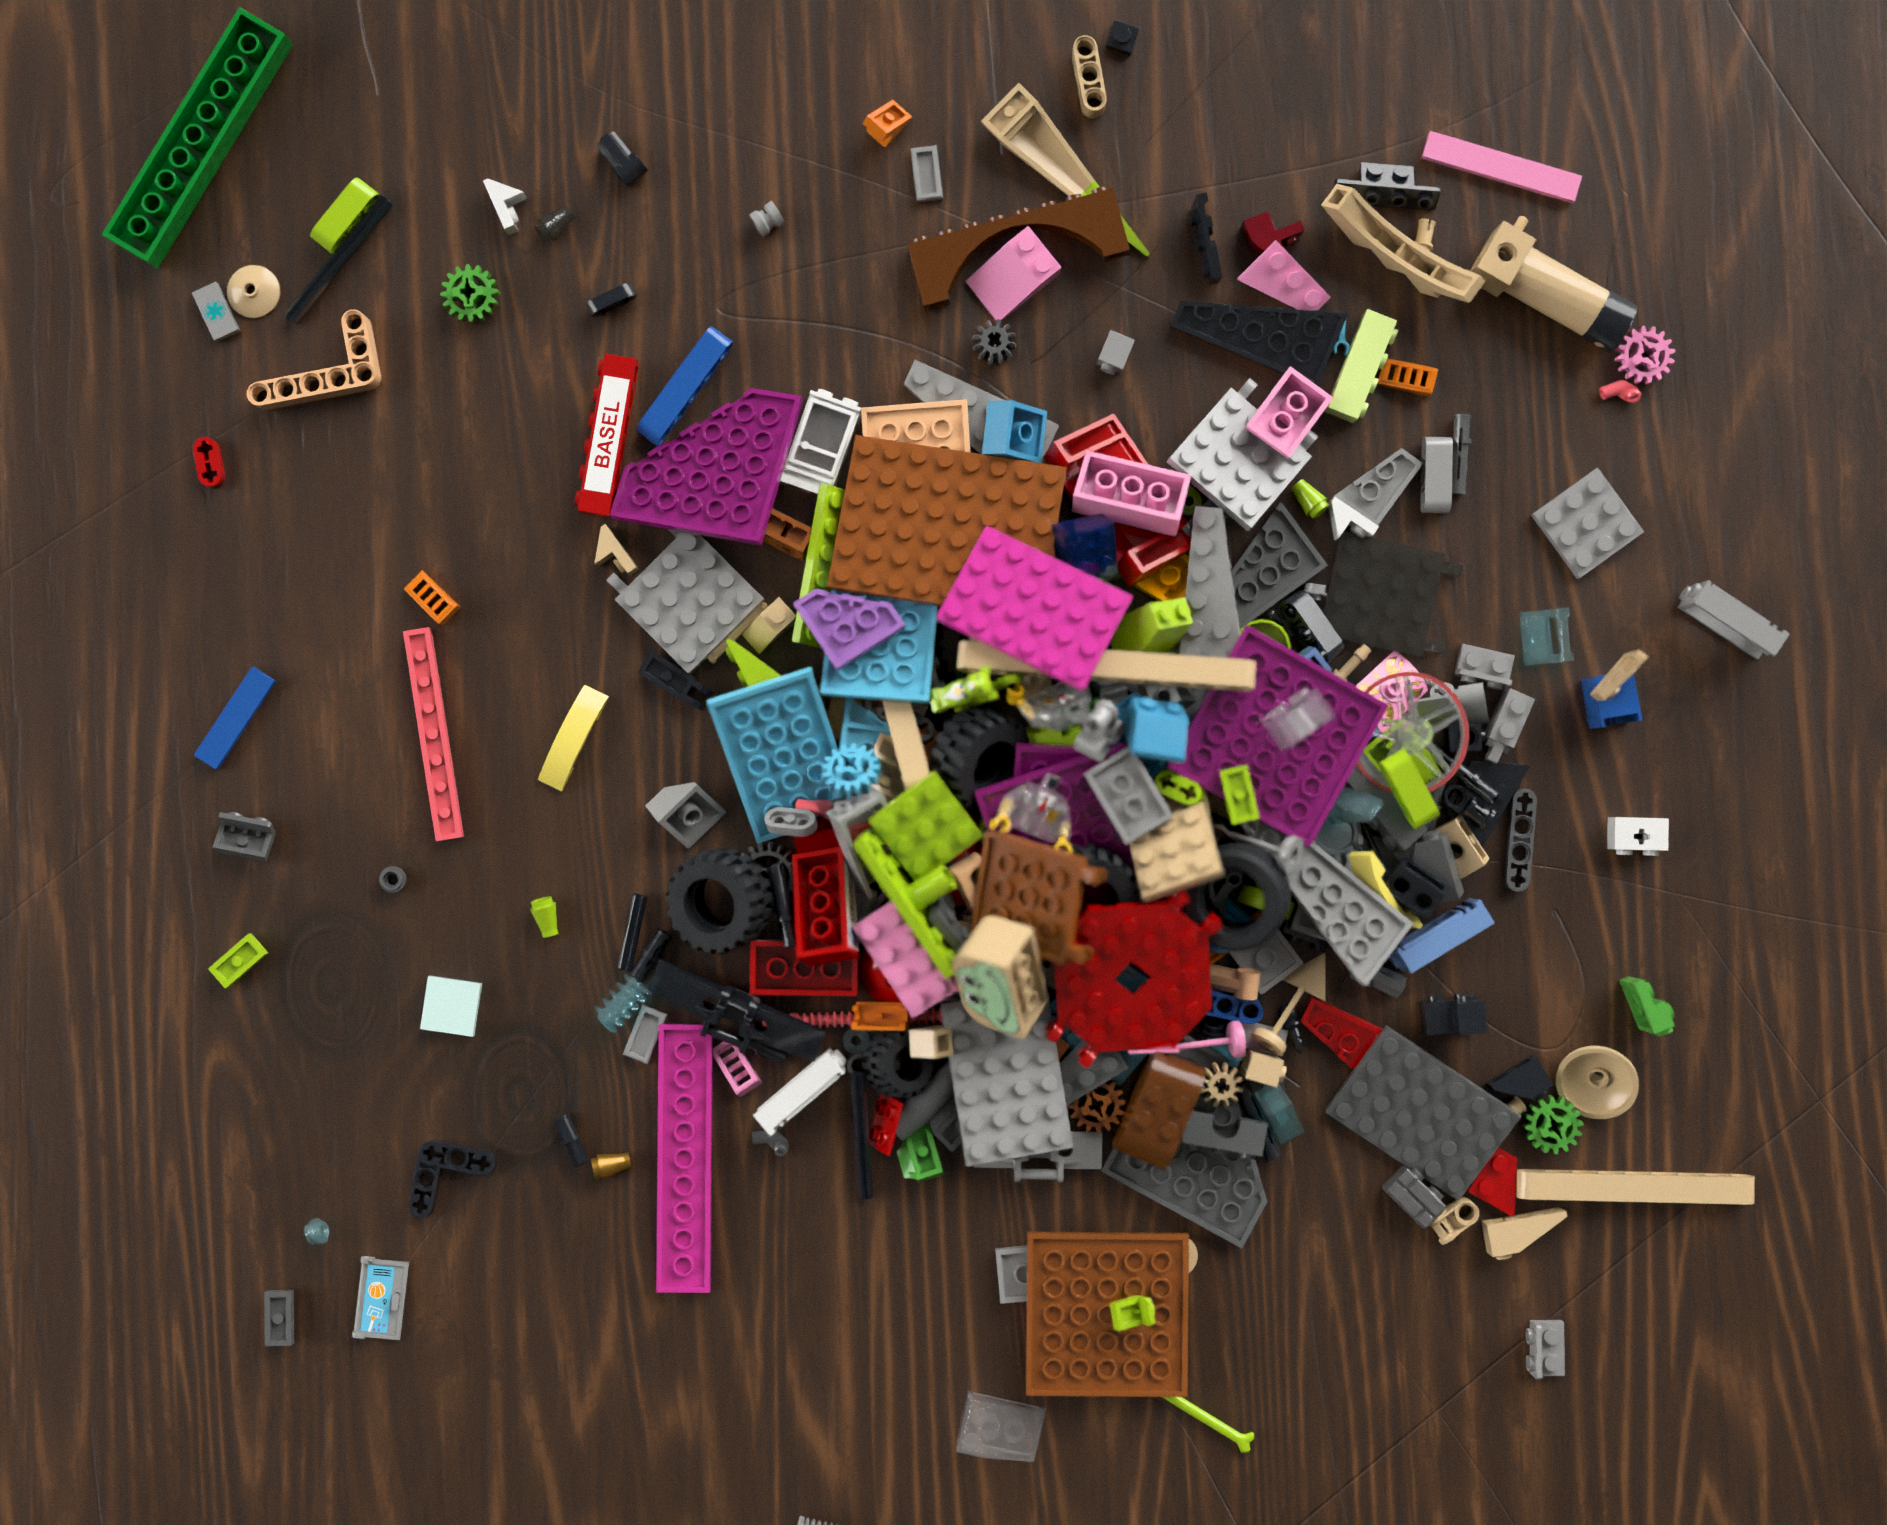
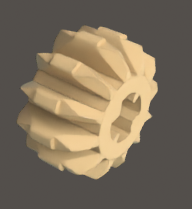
M1213 1062L1212 1072L1204 1067L1208 1076L1203 1083L1206 1085L1202 1086L1200 1092L1206 1093L1203 1100L1207 1103L1213 1098L1212 1105L1216 1108L1219 1106L1220 1100H1222L1224 1107H1229V1097L1234 1102H1237L1238 1098L1233 1094L1234 1091L1238 1093L1243 1092L1242 1087L1235 1085L1243 1081L1241 1076L1234 1077L1238 1069L1233 1067L1228 1071L1227 1062L1222 1063L1220 1070L1218 1064ZM1220 1078H1223V1081L1227 1084L1225 1089L1221 1087L1222 1091H1218V1088L1214 1085L1216 1080L1220 1082Z

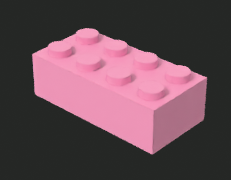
M1086 451L1073 495L1072 512L1176 537L1189 490L1191 475Z
M892 900L861 918L853 926L860 940L912 1018L958 990L955 974L948 979L944 978Z

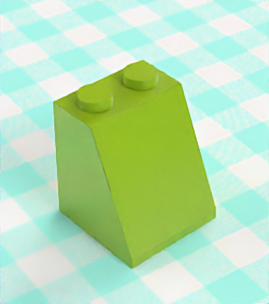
M1179 598L1150 603L1125 614L1110 640L1113 651L1169 654L1193 624L1186 599Z

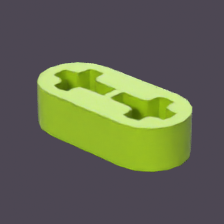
M1163 770L1155 777L1154 785L1159 793L1177 803L1191 807L1202 803L1204 800V791L1197 783L1173 771ZM1171 777V781L1177 787L1176 789H1174L1170 786H1167L1164 789L1165 786L1162 784V781H1168ZM1185 789L1191 792L1194 789L1197 796L1195 799L1190 798L1188 800V797L1182 793V790Z

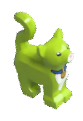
M985 666L979 672L969 675L967 679L953 682L944 688L931 689L930 703L933 713H941L953 707H956L954 708L955 713L964 712V709L986 704L991 699L998 697L996 692L1004 689L1008 685L1022 682L1023 676L1020 673H1013L1000 677L995 682L990 681L991 667Z

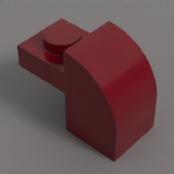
M1268 211L1243 221L1240 227L1247 245L1259 256L1275 240L1282 247V244L1288 247L1299 242V237L1305 231L1301 220L1276 230Z

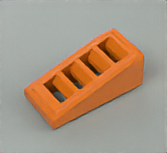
M1387 358L1383 369L1380 371L1377 384L1429 397L1434 389L1438 369ZM1395 367L1393 379L1387 380L1390 368ZM1401 369L1406 370L1403 382H1398ZM1412 372L1416 373L1414 385L1409 384ZM1426 375L1425 386H1420L1422 376Z
M423 570L404 588L441 626L461 608ZM425 580L427 584L416 593L414 589ZM432 587L434 591L423 600L421 597ZM439 594L441 598L430 607L428 604ZM446 602L448 605L437 614L435 611Z

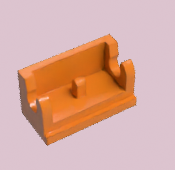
M856 1002V1005H853L854 1020L852 1021L851 1030H909L910 1013L903 1003Z

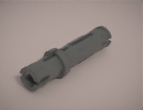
M1454 414L1452 495H1466L1469 445L1472 444V439L1469 438L1471 418L1469 414ZM1463 430L1461 452H1459L1460 431ZM1459 458H1461V462H1460V477H1459V479H1457V476H1458V461H1459Z

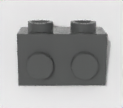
M220 812L218 816L220 826L212 846L214 852L266 862L276 835L272 823L262 817H255L253 819L244 817L237 812H229L228 814Z

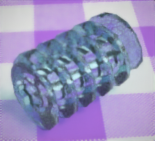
M626 974L623 977L627 984L624 985L617 982L616 985L620 991L618 993L613 990L609 991L612 1000L602 998L605 1007H594L598 1014V1020L613 1033L618 1032L615 1025L622 1027L625 1024L622 1017L631 1018L632 1013L630 1009L634 1011L639 1009L637 1001L641 1003L646 1001L644 993L652 995V992L640 980Z

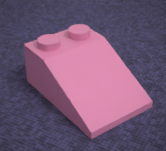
M1027 226L995 253L965 283L993 318L1002 321L1058 277L1061 272V266L1030 227Z
M1290 366L1245 428L1289 459L1333 397Z

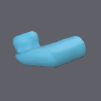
M1227 1044L1208 1046L1226 1057V1062L1230 1067H1237L1242 1058H1234L1230 1054Z

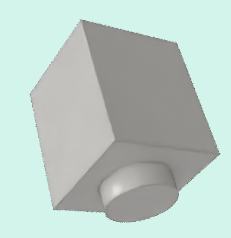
M1110 330L1097 365H1100V369L1108 374L1115 375L1116 372L1121 374L1135 340Z

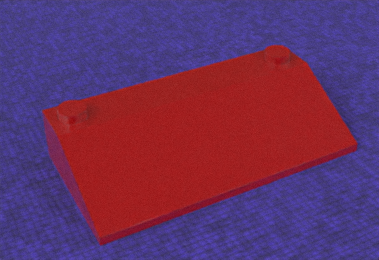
M1111 414L1054 441L1043 456V459L1049 465L1067 467L1063 489L1072 502L1086 451L1149 465L1115 414ZM1081 514L1129 587L1152 576L1190 551L1192 528L1183 515L1181 516L1175 537Z

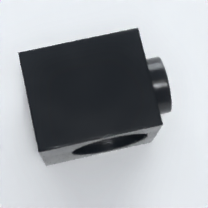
M1462 724L1444 725V749L1448 752H1460L1462 746L1460 741V734L1463 731ZM1466 724L1471 741L1465 746L1464 751H1481L1482 745H1485L1486 742L1485 730L1481 729V724Z

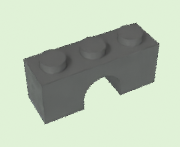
M1193 1109L1181 1138L1182 1143H1186V1148L1202 1150V1146L1213 1148L1212 1152L1222 1155H1228L1229 1151L1238 1152L1239 1157L1255 1160V1156L1262 1157L1267 1131L1266 1121L1239 1117L1236 1130L1230 1135L1222 1136L1213 1130V1112Z

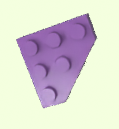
M815 589L793 603L837 671L906 628L892 604L880 601L879 603L864 600L861 597L846 594L838 595L828 593L825 590Z

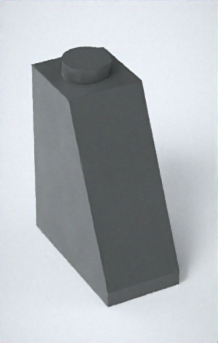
M1438 830L1425 832L1415 844L1413 862L1450 887L1440 903L1459 900L1464 893L1448 834L1447 832L1438 833ZM1420 894L1424 902L1432 903V898L1428 894Z

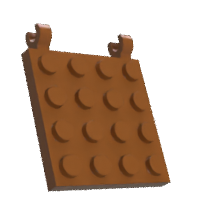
M994 829L986 830L969 934H972L984 917L994 916L1033 928L1039 957L1062 965L1069 964L1070 959L1078 963H1085V959L1091 960L1093 949L1086 946L1073 945L1084 881L1098 885L1099 881L1104 882L1106 870L1097 867H1087L1088 858L1007 833L1000 834V831Z

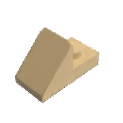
M604 524L600 529L595 565L599 567L615 555L616 558L613 562L621 573L626 571L632 576L639 571V568L611 529Z

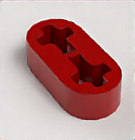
M201 437L193 445L198 479L207 487H220L225 480L221 448L215 440L209 437ZM206 443L213 447V450L208 452L209 460L207 455L201 452V449L205 448ZM209 465H211L212 471L217 473V476L213 477V482L206 478V475L210 474Z

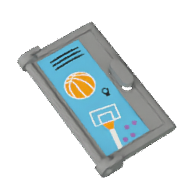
M362 1256L352 1337L359 1339L370 1337L400 1340L409 1262L375 1259V1257Z

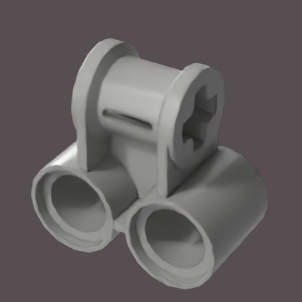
M1100 700L1096 703L1092 714L1085 716L1083 719V730L1077 736L1074 745L1076 751L1099 762L1108 753L1110 744H1116L1119 741L1125 728V723L1117 719L1118 710L1112 703L1107 700Z

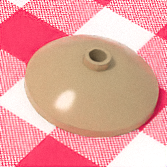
M1587 1046L1572 1051L1561 1061L1556 1073V1088L1559 1096L1565 1099V1103L1568 1101L1574 1104L1572 1110L1577 1109L1582 1116L1592 1119H1609L1623 1114L1633 1105L1638 1095L1639 1079L1632 1063L1621 1053L1607 1047ZM1594 1072H1601L1603 1075L1598 1076Z

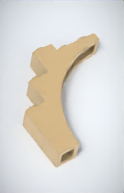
M1336 184L1321 204L1353 244L1371 249L1386 268L1404 273L1420 293L1436 298L1442 294L1470 303L1485 282L1481 275L1465 270L1440 258L1408 238L1379 215L1354 188Z

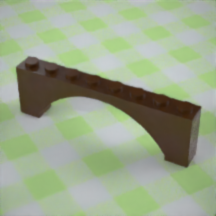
M1099 187L1092 190V194L1081 196V194H1074L1066 197V201L1060 203L1048 201L1041 204L1040 208L1031 211L1030 208H1023L1015 211V215L1009 217L997 215L991 217L987 223L979 224L978 222H972L964 225L963 229L953 232V229H946L938 232L936 237L927 238V236H921L913 239L912 243L907 245L925 311L950 304L949 296L958 276L967 263L982 248L1002 236L1022 231L1027 226L1031 230H1048L1073 237L1102 256L1103 262L1129 256L1130 248L1114 188Z

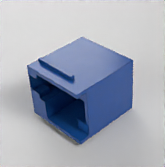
M1634 674L1619 686L1620 690L1612 699L1603 701L1595 700L1590 693L1606 675L1581 679L1587 713L1586 722L1588 721L1589 729L1642 720Z

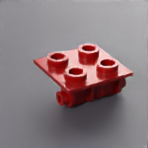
M881 1095L875 1104L876 1115L873 1125L869 1128V1139L871 1146L890 1156L904 1103H902L903 1098Z

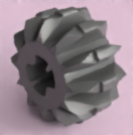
M999 319L996 320L995 326H992L990 320H986L985 325L987 329L979 325L977 332L980 335L972 336V341L978 343L973 346V351H982L978 356L980 361L988 356V365L993 364V358H997L998 363L1003 364L1002 355L1010 359L1012 353L1008 349H1016L1017 344L1012 342L1016 338V333H1007L1010 330L1009 324L1000 328L1001 320ZM991 337H993V340L995 337L999 338L998 347H996V344H994V347L989 346Z

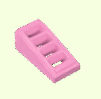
M724 1041L713 1048V1056L736 1095L742 1097L762 1084L745 1054L740 1053V1048ZM733 1047L735 1051L722 1059L720 1055ZM737 1057L740 1058L738 1062L731 1065L730 1067L726 1066V1064L732 1061L733 1059ZM743 1066L746 1068V1070L733 1077L732 1073ZM750 1075L751 1079L739 1086L738 1083Z

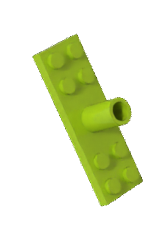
M871 825L862 831L853 845L944 978L948 979L955 974L953 971V960L957 953L929 920L930 910L927 906L957 887L956 882L950 871L944 865H940L911 883L900 868L901 862L893 852L890 853L885 845V841Z

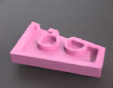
M1276 240L1237 278L1239 281L1298 310H1319L1331 298Z

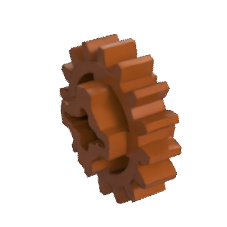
M1115 1080L1110 1083L1105 1082L1099 1086L1108 1090L1104 1093L1093 1089L1085 1094L1087 1097L1086 1102L1080 1106L1079 1098L1067 1105L1068 1108L1075 1110L1070 1114V1117L1079 1118L1077 1122L1078 1127L1084 1123L1087 1125V1132L1092 1127H1096L1097 1133H1100L1102 1126H1105L1109 1131L1111 1130L1110 1122L1119 1123L1116 1115H1124V1110L1119 1105L1125 1104V1099L1118 1097L1123 1093L1122 1088L1114 1089L1116 1085ZM1092 1095L1097 1101H1103L1101 1103V1112L1096 1106H1090L1092 1104ZM1114 1101V1109L1112 1113L1108 1115V1112L1106 1110L1107 1106ZM1089 1114L1096 1116L1098 1121L1088 1119L1085 1116Z

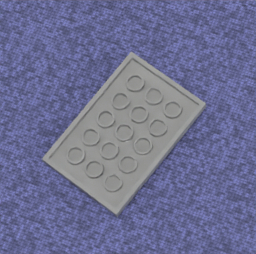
M962 1001L940 1004L943 1027L952 1028L953 1055L948 1056L966 1166L1073 1148L1056 1042L1053 1043L1046 1037L1048 1032L1045 1030V1027L1052 1021L1049 1001L1024 1039L980 1024L966 1011Z

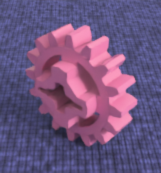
M1641 326L1638 328V332L1632 329L1628 332V336L1623 337L1621 340L1623 345H1619L1615 349L1621 353V355L1615 358V361L1622 363L1618 371L1626 370V380L1633 376L1635 377L1634 384L1640 383L1643 379L1645 385H1648L1652 382V378L1657 382L1662 379L1661 374L1666 375L1670 372L1667 366L1672 365L1675 360L1669 358V355L1675 353V349L1668 348L1672 340L1668 339L1665 341L1663 339L1664 331L1656 334V327L1653 326L1646 331L1645 326ZM1629 349L1632 350V353H1631L1630 358H1629ZM1647 352L1649 357L1643 358L1641 354ZM1661 352V361L1659 362L1658 358Z

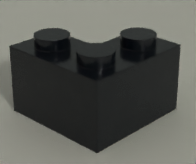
M1469 992L1454 993V998L1443 999V995H1429L1426 1001H1420L1422 1033L1426 1035L1487 1033L1485 1002L1476 998L1474 994Z

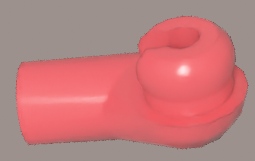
M1619 380L1599 388L1603 400L1618 396L1626 402L1636 403L1641 398L1639 389L1625 380Z
M797 799L795 809L810 810L814 814L821 815L826 819H829L826 812L834 808L833 802L827 799Z

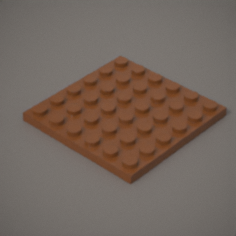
M1027 1232L1026 1396L1187 1397L1189 1234ZM1135 1295L1151 1298L1155 1308L1154 1325L1141 1324L1122 1331L1114 1330L1110 1309L1111 1302Z

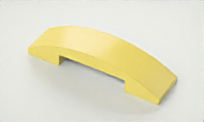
M584 685L552 744L540 772L539 781L563 791L574 769L573 765L609 696Z
M1351 852L1349 859L1353 875L1414 923L1410 929H1421L1423 924L1419 918L1411 913L1409 907H1400L1382 881L1381 877L1385 869L1373 852Z

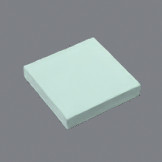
M428 976L420 1029L475 1036L482 983Z

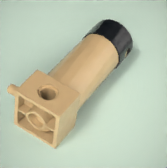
M1519 216L1514 226L1503 221L1491 233L1470 270L1481 275L1485 280L1481 288L1496 297L1504 291L1579 334L1581 338L1608 353L1611 352L1629 330L1638 306L1613 291L1604 289L1533 248L1532 246L1536 239L1523 232L1528 223L1526 217Z

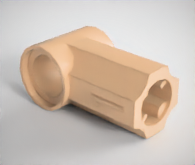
M1212 964L1210 965L1211 988L1234 993L1233 996L1239 999L1256 1000L1258 998L1261 972L1251 968L1233 969Z

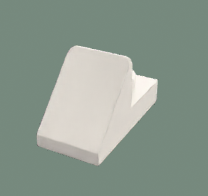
M491 179L483 180L505 231L508 235L518 232L515 223L519 222V218L512 205L526 200L525 194L518 189Z
M1336 497L1328 503L1334 540L1341 536L1348 525L1351 526L1350 531L1360 538L1365 536L1370 538L1379 527Z

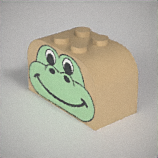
M994 916L984 917L953 960V971L962 1003L970 1016L980 1024L1024 1039L1049 1001L1034 931L1031 927Z

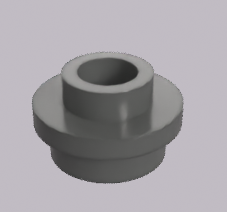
M396 866L385 868L379 876L380 886L389 893L401 891L406 884L405 872ZM392 874L398 878L397 883L394 885L389 881Z

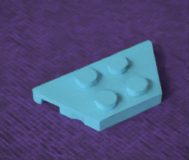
M845 697L838 752L842 751L841 745H845L849 749L852 743L856 744L857 749L862 745H866L868 752L873 748L881 732L891 737L886 721L880 720L876 714L869 709L863 708L853 698ZM833 790L832 800L847 797L845 792L837 796L836 790Z

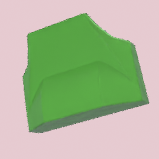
M927 1123L904 1140L897 1150L904 1178L916 1179L918 1182L944 1175L934 1136L929 1123Z

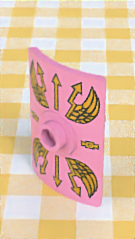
M1394 651L1356 687L1364 691L1372 683L1387 675L1399 672L1418 673V671L1406 658ZM1415 676L1394 677L1381 682L1368 692L1389 705L1376 727L1379 733L1387 730L1428 691L1422 678Z

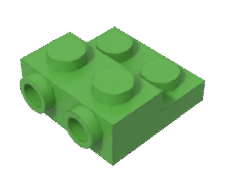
M1630 976L1619 980L1639 1030L1649 1032L1650 1034H1657V1036H1663L1673 1031L1672 1027L1675 1025L1672 1019L1675 1018L1671 1006L1663 1000L1653 998L1654 991L1648 982Z

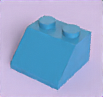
M1012 400L988 401L982 454L1041 463L1047 411Z
M1132 697L1123 719L1125 723L1124 732L1131 754L1184 763L1188 718L1183 705L1176 702L1155 701L1148 697Z

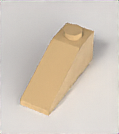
M1560 1207L1516 1214L1513 1217L1505 1216L1482 1220L1486 1251L1492 1257H1496L1497 1260L1509 1259L1512 1257V1254L1521 1252L1567 1217V1212Z

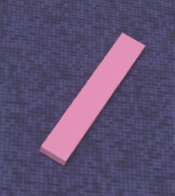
M1430 131L1421 157L1424 160L1569 203L1575 201L1582 179L1581 175Z

